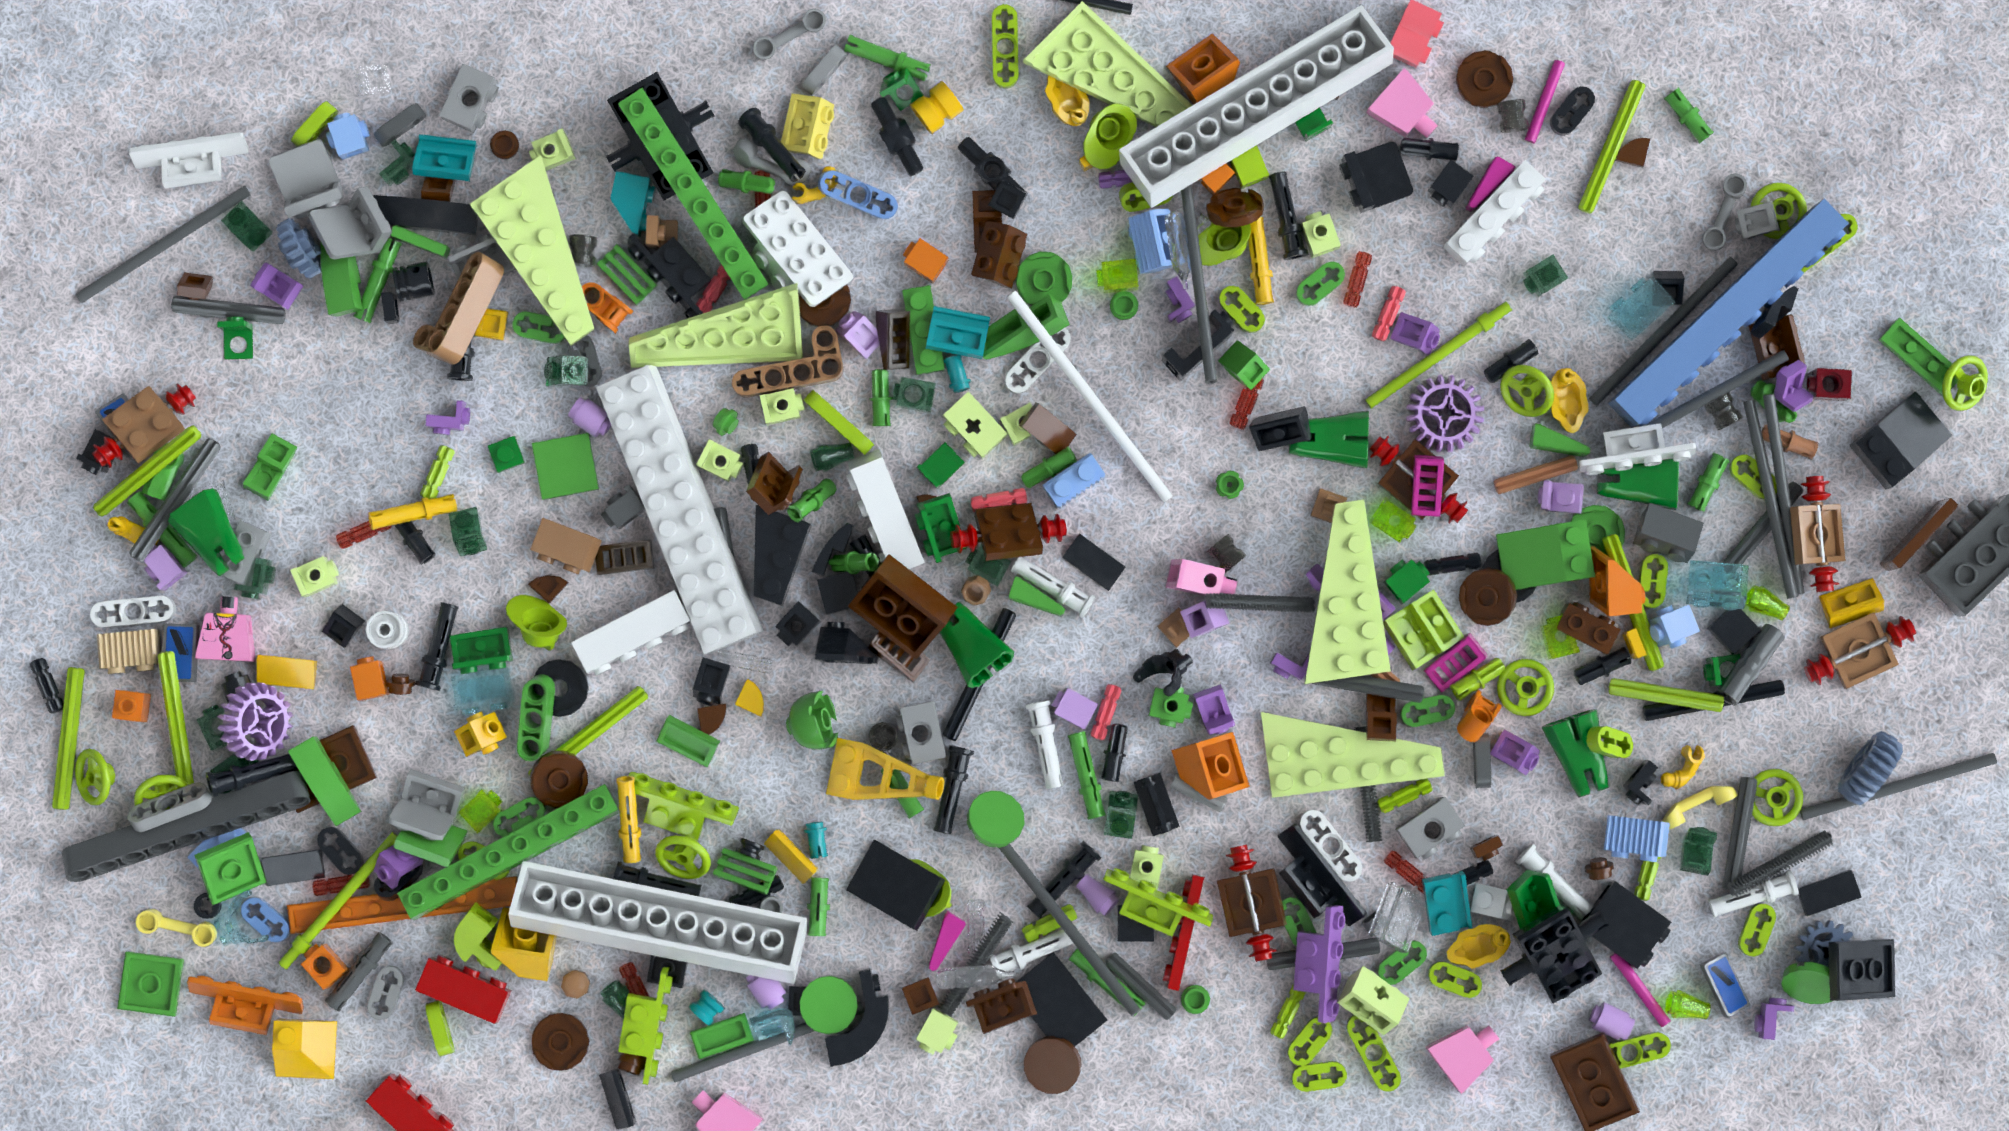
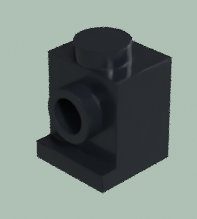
M798 601L775 626L779 630L777 636L788 647L792 643L798 647L821 621ZM794 621H800L802 624V629L799 632H794L791 629Z

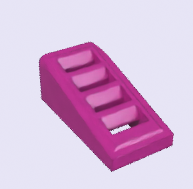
M1498 156L1494 157L1465 206L1466 210L1470 212L1475 210L1516 167Z
M1414 455L1411 515L1440 517L1444 471L1443 457ZM1421 465L1436 466V471L1420 470ZM1420 477L1436 478V483L1420 482ZM1419 489L1435 490V495L1419 494ZM1418 501H1435L1434 507L1418 506Z
M1468 633L1462 640L1425 668L1424 672L1442 693L1450 685L1457 682L1484 661L1488 654L1472 634ZM1465 645H1468L1476 655L1473 660L1463 647ZM1456 652L1466 661V666L1463 667L1454 656ZM1449 659L1458 670L1455 675L1444 663L1446 660ZM1437 667H1440L1449 679L1446 682L1436 672L1435 669Z
M949 910L945 913L929 963V969L932 971L938 969L966 926L964 920Z

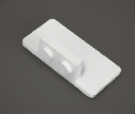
M778 192L743 217V224L758 242L750 254L753 256L756 265L763 269L771 278V283L775 289L798 283V293L809 306L815 307L853 279V274L787 192Z

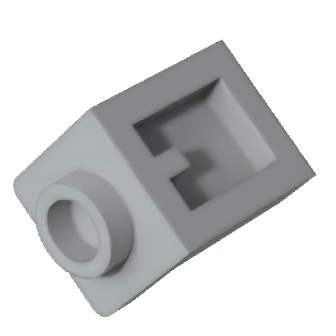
M1773 202L1737 210L1738 218H1735V225L1738 234H1742L1744 239H1752L1755 236L1779 230Z

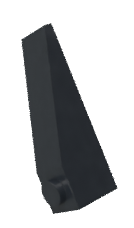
M827 622V627H820L815 660L827 663L878 664V658L850 628H844L845 622Z

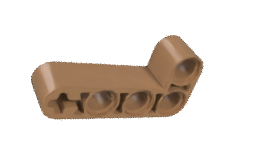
M481 252L473 253L468 259L435 327L427 324L421 326L414 335L413 346L437 360L449 364L458 363L464 356L502 279L504 266Z
M822 325L813 331V357L738 371L732 379L734 391L741 397L750 398L838 380L844 372V366L835 330L832 327ZM822 333H830L833 336L832 343L827 347H822L817 343V338ZM835 361L838 364L837 372L833 375L825 374L822 371L825 362ZM800 366H806L810 369L809 377L803 381L797 380L794 376L795 370ZM772 371H777L782 375L781 382L776 386L768 385L766 382L767 375ZM761 373L760 380L764 388L759 389L758 383L750 384L747 391H744L740 386L738 387V384L742 383L743 377H747L749 381L758 380L756 374Z

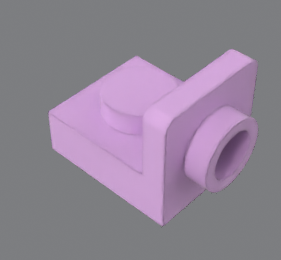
M856 311L846 314L839 321V326L835 332L845 338L863 358L867 359L879 346L876 327L863 314Z
M1544 480L1543 487H1540L1538 491V503L1541 504V509L1545 511L1581 514L1584 485Z

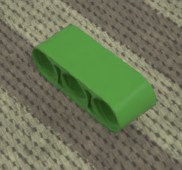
M544 674L533 677L524 685L522 690L517 752L526 761L537 760L548 750L550 745L555 683L553 679ZM534 684H539L543 687V696L535 693ZM531 712H536L540 715L541 724H537L532 720ZM528 740H533L537 743L538 752L532 751L529 748Z

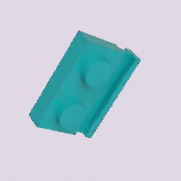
M419 134V142L412 166L413 175L470 182L475 159L474 155L477 148L476 141Z
M934 306L926 349L982 359L990 317Z
M1458 871L1457 874L1452 875L1448 873L1422 879L1429 932L1432 936L1459 931L1460 928L1468 927V929L1473 928L1466 876L1463 871Z

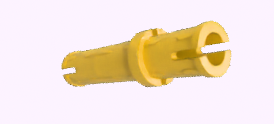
M1260 217L1258 220L1250 223L1251 233L1248 239L1252 267L1250 280H1253L1256 305L1274 303L1270 279L1273 277V272L1269 270L1264 217Z
M454 494L432 499L425 497L421 498L419 502L368 512V519L371 529L375 530L424 518L425 520H431L433 516L457 512V504Z
M621 776L616 779L621 829L618 830V836L622 839L623 862L637 863L641 861L639 837H641L642 832L641 828L638 827L635 778L633 776ZM626 796H628L629 814H627ZM628 825H631V843L629 842Z

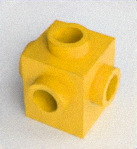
M482 711L466 718L467 724L454 731L466 757L482 751L483 755L489 754L499 748L497 743L507 738L495 712L485 716Z

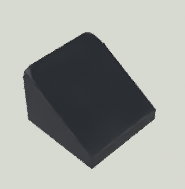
M1653 271L1654 305H1682L1685 280L1682 271Z
M342 604L332 613L322 632L343 648H346L365 620Z

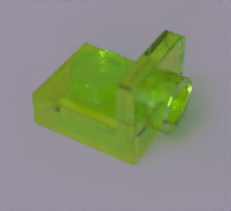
M481 789L458 813L478 834L500 812L504 811L500 806L503 801L492 789L489 792Z

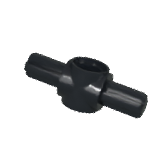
M885 97L876 99L871 103V107L882 126L879 129V134L885 142L887 150L893 156L898 155L909 176L919 174L924 170V167L913 148L916 140L907 122L902 118L897 119Z
M970 137L962 140L958 150L975 165L973 170L981 177L983 182L995 190L1001 180H1005L1025 191L1010 176L1012 171L1004 164L1002 159L995 156L992 152L987 154ZM990 164H996L1000 167L1001 172L997 177L991 178L985 174V168Z

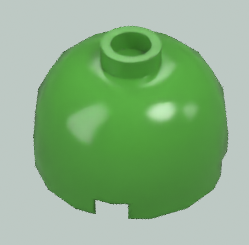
M823 691L810 692L798 698L793 703L789 717L786 719L788 733L793 735V738L801 746L812 750L831 748L836 744L838 733H833L831 718L837 721L835 708L828 695L822 696Z

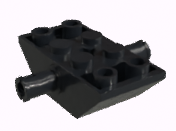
M655 72L607 99L629 140L627 145L606 155L609 163L617 158H621V160L611 165L614 172L636 159L638 161L641 160L663 201L676 193L619 107L618 102L643 88L701 179L710 176L714 172L691 132L693 131L692 128L715 117L712 110L700 115V112L710 107L706 100L685 113L683 111L680 112L658 72Z
M1561 904L1512 934L1523 953L1521 955L1522 958L1501 969L1500 972L1509 986H1512L1513 983L1530 973L1535 974L1554 1004L1602 975L1587 945V938L1609 927V924L1600 910L1577 924L1569 909Z

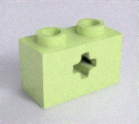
M969 391L943 414V417L947 420L943 425L954 437L958 433L966 441L963 447L974 458L979 455L983 459L1008 436V433ZM969 420L972 423L980 422L978 426L980 432L978 434L973 431L971 433L966 432Z
M1362 966L1348 977L1337 1003L1376 1031L1385 1035L1399 1024L1410 998L1401 993L1396 987L1381 979L1373 971Z

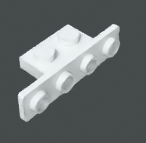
M242 132L129 148V155L136 169L162 166V183L164 188L221 181V157L247 154L249 152Z
M1661 423L1603 432L1607 456L1579 461L1580 472H1586L1587 475H1597L1603 473L1604 469L1615 467L1617 471L1631 469L1633 464L1644 463L1645 466H1655L1661 464L1662 460L1673 458L1675 462L1691 459V455H1695L1696 445L1695 443L1665 447Z

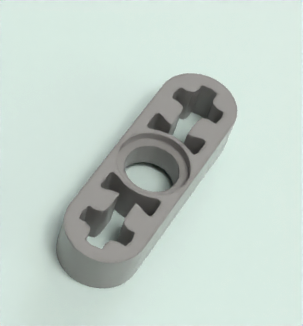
M193 783L134 806L128 812L127 818L135 831L144 832L206 808L210 804L212 796L204 783ZM175 804L170 809L165 810L168 806Z

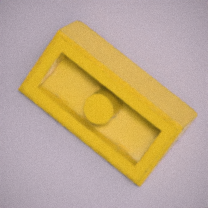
M1873 578L1819 596L1830 629L1857 620L1870 613L1884 611V599Z
M257 655V683L314 689L318 661Z
M776 829L764 842V845L802 884L806 883L818 871V868L780 829Z

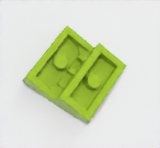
M1434 589L1383 621L1385 629L1412 671L1464 638V635Z

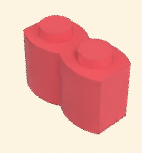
M1410 0L1390 42L1394 47L1393 58L1417 68L1419 62L1425 64L1432 49L1427 46L1431 36L1437 38L1444 22L1439 20L1442 13L1419 2Z

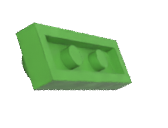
M931 286L902 290L905 310L910 311V339L916 374L922 375L945 371L942 352L926 349L934 308Z
M1900 317L1897 318L1878 340L1943 396V379L1952 363ZM1955 376L1952 380L1951 389L1957 384L1958 381Z

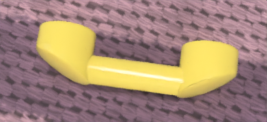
M1710 786L1675 803L1667 811L1662 822L1670 823L1669 830L1686 822L1682 814L1683 812L1712 798L1718 806L1738 795L1734 787Z
M156 909L144 910L136 918L137 929L145 934L153 933L158 928L192 935L195 944L201 947L209 946L217 937L215 926L208 921L196 925L163 917Z

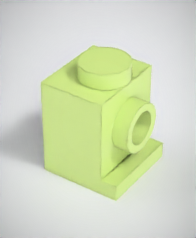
M559 129L553 134L531 142L534 148L529 151L532 161L541 155L546 171L576 159L563 129ZM549 145L555 147V151L551 155L545 154V148Z
M794 388L759 395L767 426L801 418L800 411L805 410L801 393L795 394ZM785 400L788 402L786 410L782 411L777 408L779 401Z
M1031 403L1000 418V422L1014 446L1032 436L1019 426L1020 418L1025 417L1032 408Z
M709 439L696 465L729 482L731 477L737 478L744 463L740 462L742 457L740 454ZM719 456L726 458V464L722 467L716 465V459Z
M324 556L290 570L302 597H309L338 584L335 578L339 575L338 569L333 560L328 561L327 557ZM314 570L320 572V578L316 581L311 578V573Z
M1142 845L1141 850L1135 849L1130 878L1138 882L1140 880L1148 881L1154 884L1156 890H1158L1164 855L1158 854L1159 848ZM1145 861H1149L1153 865L1150 872H1144L1141 868Z

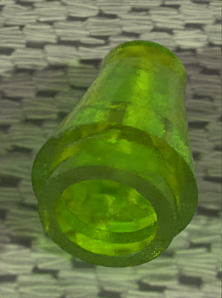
M1752 586L1744 600V605L1749 607V611L1774 617L1781 621L1785 619L1790 609L1788 604L1781 601L1764 586Z
M1681 990L1676 992L1670 991L1665 1002V1012L1671 1014L1672 1018H1700L1706 1020L1711 1011L1710 1003L1704 1002Z

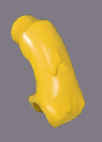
M826 166L822 170V173L829 170L836 171V169L831 166ZM834 175L831 179L826 178L825 184L828 185V191H831L838 184L835 182L836 177ZM796 183L793 186L794 190L804 192L800 197H792V200L797 204L820 200L826 196L821 193L818 186L807 188L803 183Z
M122 516L112 517L107 523L110 531L134 544L145 529Z
M1686 745L1682 747L1681 755L1685 758V764L1680 770L1672 773L1665 772L1661 775V784L1664 787L1671 786L1672 788L1679 789L1685 786L1696 774L1698 767L1705 758L1704 750L1701 746L1697 745L1695 747L1693 755L1691 746Z

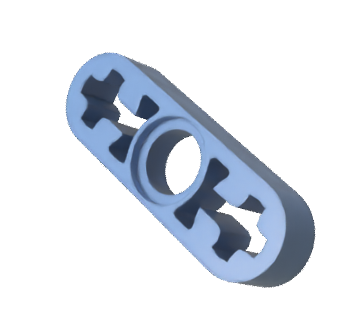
M825 171L818 179V188L824 195L877 218L889 219L897 212L898 203L894 196L838 171ZM834 175L836 177L835 182L843 186L846 185V180L850 182L844 190V198L840 197V194L843 192L842 190L832 188L831 191L827 190L826 178L831 179ZM856 186L862 187L865 191V199L860 203L853 202L850 197L851 190ZM872 192L876 193L873 197L875 200L884 201L885 198L888 199L887 204L891 206L889 211L884 210L881 214L880 207L874 204H870V209L866 208L871 201Z

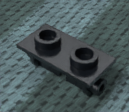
M1161 773L1133 782L1152 836L1180 827Z

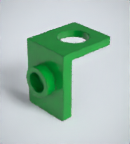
M907 68L900 72L897 70L885 76L879 92L882 98L889 94L900 111L909 107L919 97L924 96ZM905 84L913 89V96L907 100L901 99L897 95V89Z
M1319 107L1296 121L1295 124L1305 142L1330 129L1333 121L1331 119L1327 121Z
M226 317V321H218L217 328L224 331V359H253V325L244 321V317ZM239 336L246 340L247 347L244 352L235 353L231 350L230 343L233 338Z
M944 442L922 465L919 464L917 469L938 490L965 462Z
M1734 654L1706 658L1707 664H1703V674L1705 681H1709V686L1722 685L1725 678L1720 674L1721 664L1726 661L1735 664L1741 655Z

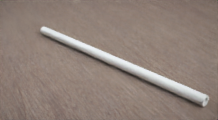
M1015 290L1009 294L1007 299L1161 500L1165 502L1173 496L1017 291Z

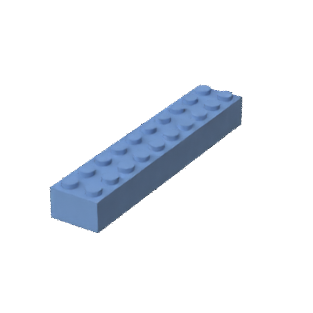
M1825 198L1815 204L1613 397L1608 404L1631 428L1637 425L1640 427L1647 425L1658 414L1655 409L1659 405L1661 407L1668 405L1679 394L1675 389L1680 385L1684 387L1690 384L1700 374L1696 370L1699 366L1704 368L1712 363L1721 354L1717 350L1721 345L1725 348L1734 342L1742 334L1738 330L1742 325L1746 328L1762 315L1759 309L1762 306L1767 308L1769 305H1772L1783 294L1780 290L1783 286L1787 288L1793 285L1804 274L1801 270L1804 266L1808 268L1814 265L1825 254L1822 250L1825 246L1829 248L1836 244L1846 234L1843 228L1849 223Z

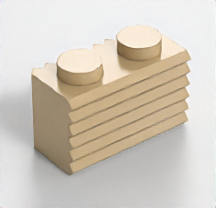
M157 629L97 634L99 669H108V674L126 673L125 667L135 666L137 672L153 671L154 665L159 664L157 656L161 653L160 632Z

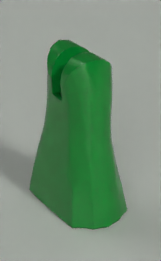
M1369 411L1308 419L1311 433L1310 442L1303 441L1289 445V454L1367 469Z
M1673 458L1662 460L1661 464L1655 466H1645L1644 463L1633 464V468L1617 471L1614 467L1604 469L1603 473L1598 474L1613 477V475L1620 476L1619 483H1613V481L1597 483L1598 495L1644 504L1652 503L1672 510L1677 508L1679 462H1675Z
M216 489L202 490L170 513L169 524L218 576L223 575L229 570L227 563L219 553L224 550L225 554L235 565L245 559L243 550L230 525L222 500Z
M957 602L955 604L957 609L954 612V616L959 622L953 626L954 624L949 620L939 633L949 648L967 686L970 688L980 687L993 676L987 667L991 665L996 672L1002 670L1012 662L1014 650L986 627L966 606Z
M1597 709L1587 710L1542 726L1548 742L1579 798L1590 794L1585 772L1590 771L1591 779L1597 791L1609 788L1604 755L1591 751L1587 745V734L1590 728L1600 726Z

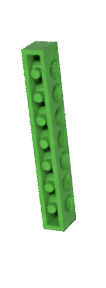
M640 88L618 102L619 107L743 299H747L769 285L644 89Z
M604 784L397 894L410 919L416 920L501 874L521 865L523 861L527 862L619 813V808L608 787Z

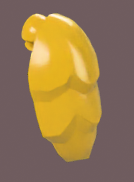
M1048 75L1045 94L1051 103L1052 111L1056 117L1069 126H1080L1085 123L1089 114L1087 94Z
M1562 368L1554 374L1550 381L1554 389L1551 413L1552 417L1558 421L1565 431L1575 433L1580 429L1583 418L1589 411L1586 397L1587 389L1585 383L1576 372L1570 368Z
M1493 924L1478 925L1473 929L1464 930L1458 934L1457 940L1448 949L1447 958L1452 963L1465 965L1471 969L1486 963H1493L1508 950L1511 943L1510 935L1504 928Z

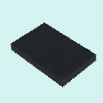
M873 840L846 890L913 930L918 931L945 880L886 845Z
M1894 939L1829 942L1830 1001L1895 997Z
M1054 952L1016 981H1026L1037 1012L1031 1018L1046 1036L1066 1039L1075 1047L1108 1020Z

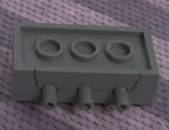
M2009 494L2000 496L1987 509L1976 499L1971 501L1967 507L1977 519L1966 529L1955 519L1950 521L1946 527L1957 538L1945 549L1935 539L1926 544L1927 549L1936 558L1918 576L1957 617L1966 616L2009 575Z

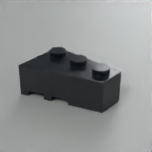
M756 505L755 597L783 607L812 526L810 523L804 521L796 522L789 516L776 511L768 515L759 505Z

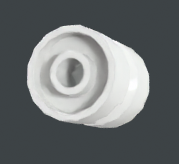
M381 611L372 615L368 620L366 634L370 642L375 646L395 649L399 648L407 640L409 627L404 617L398 613Z

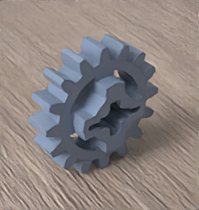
M288 218L279 223L278 227H276L277 235L281 240L278 243V247L284 254L290 267L293 269L298 267L299 272L304 274L306 278H312L321 273V260L318 257L321 254V250L314 241L311 232L306 227L301 229L299 223H295L294 219Z
M1827 920L1824 927L1821 921H1815L1816 929L1806 926L1805 930L1808 934L1806 936H1797L1802 941V944L1794 946L1795 950L1801 951V955L1797 956L1795 961L1811 962L1808 955V949H1811L1814 956L1812 962L1828 967L1829 957H1824V953L1817 946L1829 947V942L1850 941L1849 939L1853 936V933L1851 931L1843 933L1845 926L1843 924H1838L1834 928L1833 921ZM1830 932L1823 940L1814 939V937L1821 933Z

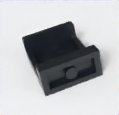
M1216 309L1209 315V321L1218 329L1211 335L1213 352L1227 341L1234 332L1232 328L1234 322L1224 311L1218 313ZM1201 345L1184 360L1171 348L1163 355L1161 361L1181 382L1203 362Z
M1614 880L1609 882L1594 903L1593 908L1583 918L1585 920L1600 910L1606 918L1609 927L1602 929L1592 935V937L1636 969L1640 965L1645 967L1654 955L1651 950L1657 942L1661 944L1671 932L1668 927L1672 923Z

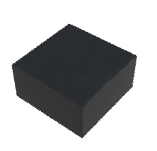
M843 572L817 579L826 615L850 609L848 605L858 592L853 574Z
M1736 603L1732 604L1707 628L1732 655L1737 653L1761 630Z
M1118 905L1117 941L1154 942V929L1119 914L1122 905Z
M651 955L647 982L659 984L662 968L668 967V976L673 977L671 987L683 988L688 962Z

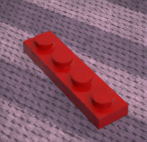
M1192 874L1191 880L1185 879L1182 896L1187 897L1186 903L1192 906L1194 903L1199 904L1205 877ZM1183 915L1178 923L1180 925L1178 936L1173 935L1169 952L1174 953L1172 965L1166 964L1163 981L1167 982V988L1179 991L1195 922V920Z

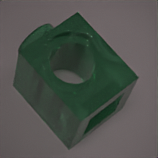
M902 377L900 384L895 383L892 400H897L896 406L898 408L931 414L936 383ZM912 387L920 389L922 392L920 400L909 402L905 398L908 389Z
M218 704L203 710L204 716L196 719L211 751H217L227 746V742H223L220 739L224 731L218 735L212 729L214 720L218 718V715L224 714L225 711L222 707L219 708Z

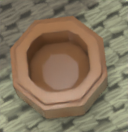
M979 575L968 577L961 589L964 601L974 606L985 603L991 592L988 580Z
M573 970L563 976L561 988L566 996L578 999L588 993L590 980L585 972Z

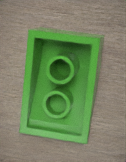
M1586 519L1496 534L1501 571L1509 576L1516 590L1595 577Z

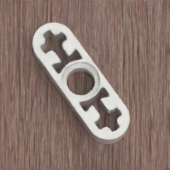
M1066 328L1055 333L1057 335L1061 332L1064 333L1063 341L1065 344L1062 346L1057 344L1062 352L1069 347L1071 341L1070 333ZM1041 342L1035 343L1008 371L1005 383L1012 393L1021 394L1026 392L1055 362L1049 352L1040 346ZM1034 352H1041L1046 356L1047 361L1043 367L1035 368L1030 364L1029 359ZM1025 363L1027 368L1036 373V375L1031 378L1028 373L1023 379L1025 386L1017 385L1014 388L1011 385L1013 383L1011 376L1013 374L1021 375L1025 369L1020 367V365Z
M166 596L101 601L92 607L90 617L95 625L104 628L166 622L174 617L176 605L171 598ZM163 600V604L169 606V611H165L163 617L158 612H150V619H146L147 607L145 602L149 601L148 607H158L160 601ZM132 603H136L141 608V614L136 620H130L126 616V608ZM120 604L119 616L122 620L121 622H117L118 616L107 617V622L105 623L102 618H98L97 614L102 612V607L105 606L107 611H118L116 605Z
M1309 810L1303 813L1299 822L1300 828L1335 873L1344 881L1351 882L1358 879L1362 873L1360 860L1326 817L1317 810ZM1309 815L1312 818L1317 816L1320 818L1317 824L1322 831L1326 827L1330 830L1329 833L1322 835L1318 842L1313 838L1319 835L1313 828L1308 830L1306 828L1308 824L1306 818ZM1328 837L1337 839L1339 843V849L1334 854H1327L1323 850V842ZM1344 849L1348 852V855L1343 856V858L1348 863L1355 862L1356 864L1353 876L1348 873L1342 874L1341 871L1344 869V866L1339 860L1335 865L1331 861L1339 857Z

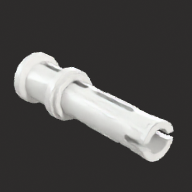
M1018 557L1011 569L1012 573L1019 575L1057 598L1056 602L1061 606L1066 605L1078 612L1079 617L1082 619L1096 598L1094 595L1089 596L1078 590L1072 582H1067V584L1022 557Z
M1050 700L1025 705L1030 713L1032 722L1030 732L1036 737L1046 789L1064 786L1054 743L1053 732H1055L1056 726L1051 721L1049 711Z
M1533 843L1527 846L1516 858L1515 862L1518 865L1522 864L1527 870L1548 873L1553 882L1557 897L1579 919L1587 915L1593 908V905L1554 870V863L1551 860L1547 861L1535 850L1536 846Z
M1786 871L1785 875L1770 879L1769 881L1765 878L1766 882L1762 880L1763 884L1760 883V886L1756 885L1757 887L1753 886L1754 889L1750 887L1751 891L1747 889L1748 892L1744 891L1745 894L1740 892L1741 896L1737 894L1738 898L1735 895L1732 897L1731 894L1708 900L1713 917L1715 918L1762 901L1774 903L1777 898L1789 894L1798 895L1799 891L1792 871Z
M1060 930L1021 947L1015 944L1011 945V949L995 956L993 954L990 955L989 960L997 979H999L1006 972L1016 968L1022 970L1027 966V962L1074 943L1064 930ZM1059 940L1058 942H1055V943H1053V944H1050V945H1048V946H1045V947H1043V948H1040V947H1042V946H1044V945H1047V944H1049V943H1052V942H1054V941Z

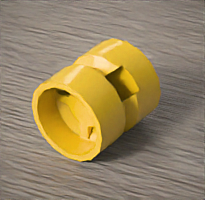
M940 81L929 90V98L922 96L910 104L911 109L930 134H934L942 128L944 118L952 120L964 111L956 96L943 81Z

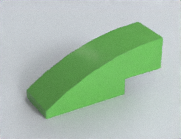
M320 242L322 280L328 315L339 317L363 310L358 288L361 279L356 256L332 259L327 254L322 242Z
M1050 294L1029 307L1050 336L1070 325L1062 303ZM1014 309L988 326L983 358L987 360L1003 356L1038 343L1040 340L1017 310Z
M313 736L288 751L306 783L335 826L362 812L335 763L331 762L318 737Z

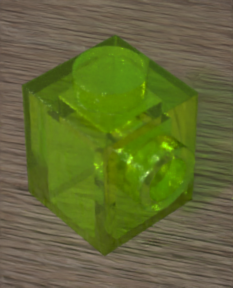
M1136 258L1101 262V269L1096 270L1097 286H1103L1104 293L1138 290Z

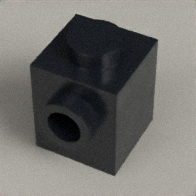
M1450 160L1428 189V192L1432 194L1430 198L1442 207L1447 205L1451 208L1474 176L1456 162Z

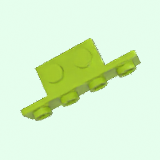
M630 772L628 775L635 778V794L650 799L644 823L698 840L705 818L732 826L738 814L739 807L732 805L728 801L717 800L705 796L701 792L690 791L678 787L674 783L651 778L644 773Z
M1106 869L1103 880L1128 891L1119 914L1173 937L1182 915L1208 927L1211 926L1213 915L1209 913L1210 910L1205 906L1194 903L1192 906L1183 902V898L1178 894L1160 892L1156 890L1154 884L1145 880L1135 881L1129 878L1130 875L1121 869Z
M668 967L662 968L657 998L628 993L618 1052L647 1057L642 1083L645 1085L649 1084L651 1077H656L659 1060H655L654 1055L655 1049L661 1050L664 1033L658 1032L660 1021H666L668 1005L663 1004L665 993L670 994L673 977L668 976Z

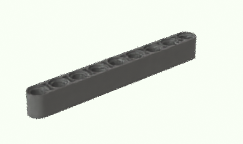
M300 771L288 772L246 786L242 790H234L214 797L206 808L150 830L137 832L130 825L68 846L62 850L66 879L70 882L85 881L302 808L310 802L307 783Z

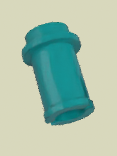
M955 355L943 360L951 382L949 388L953 389L954 393L970 389L969 383H971V379H967L962 356Z
M822 821L807 823L804 833H807L810 859L828 856L824 833L827 827H824Z

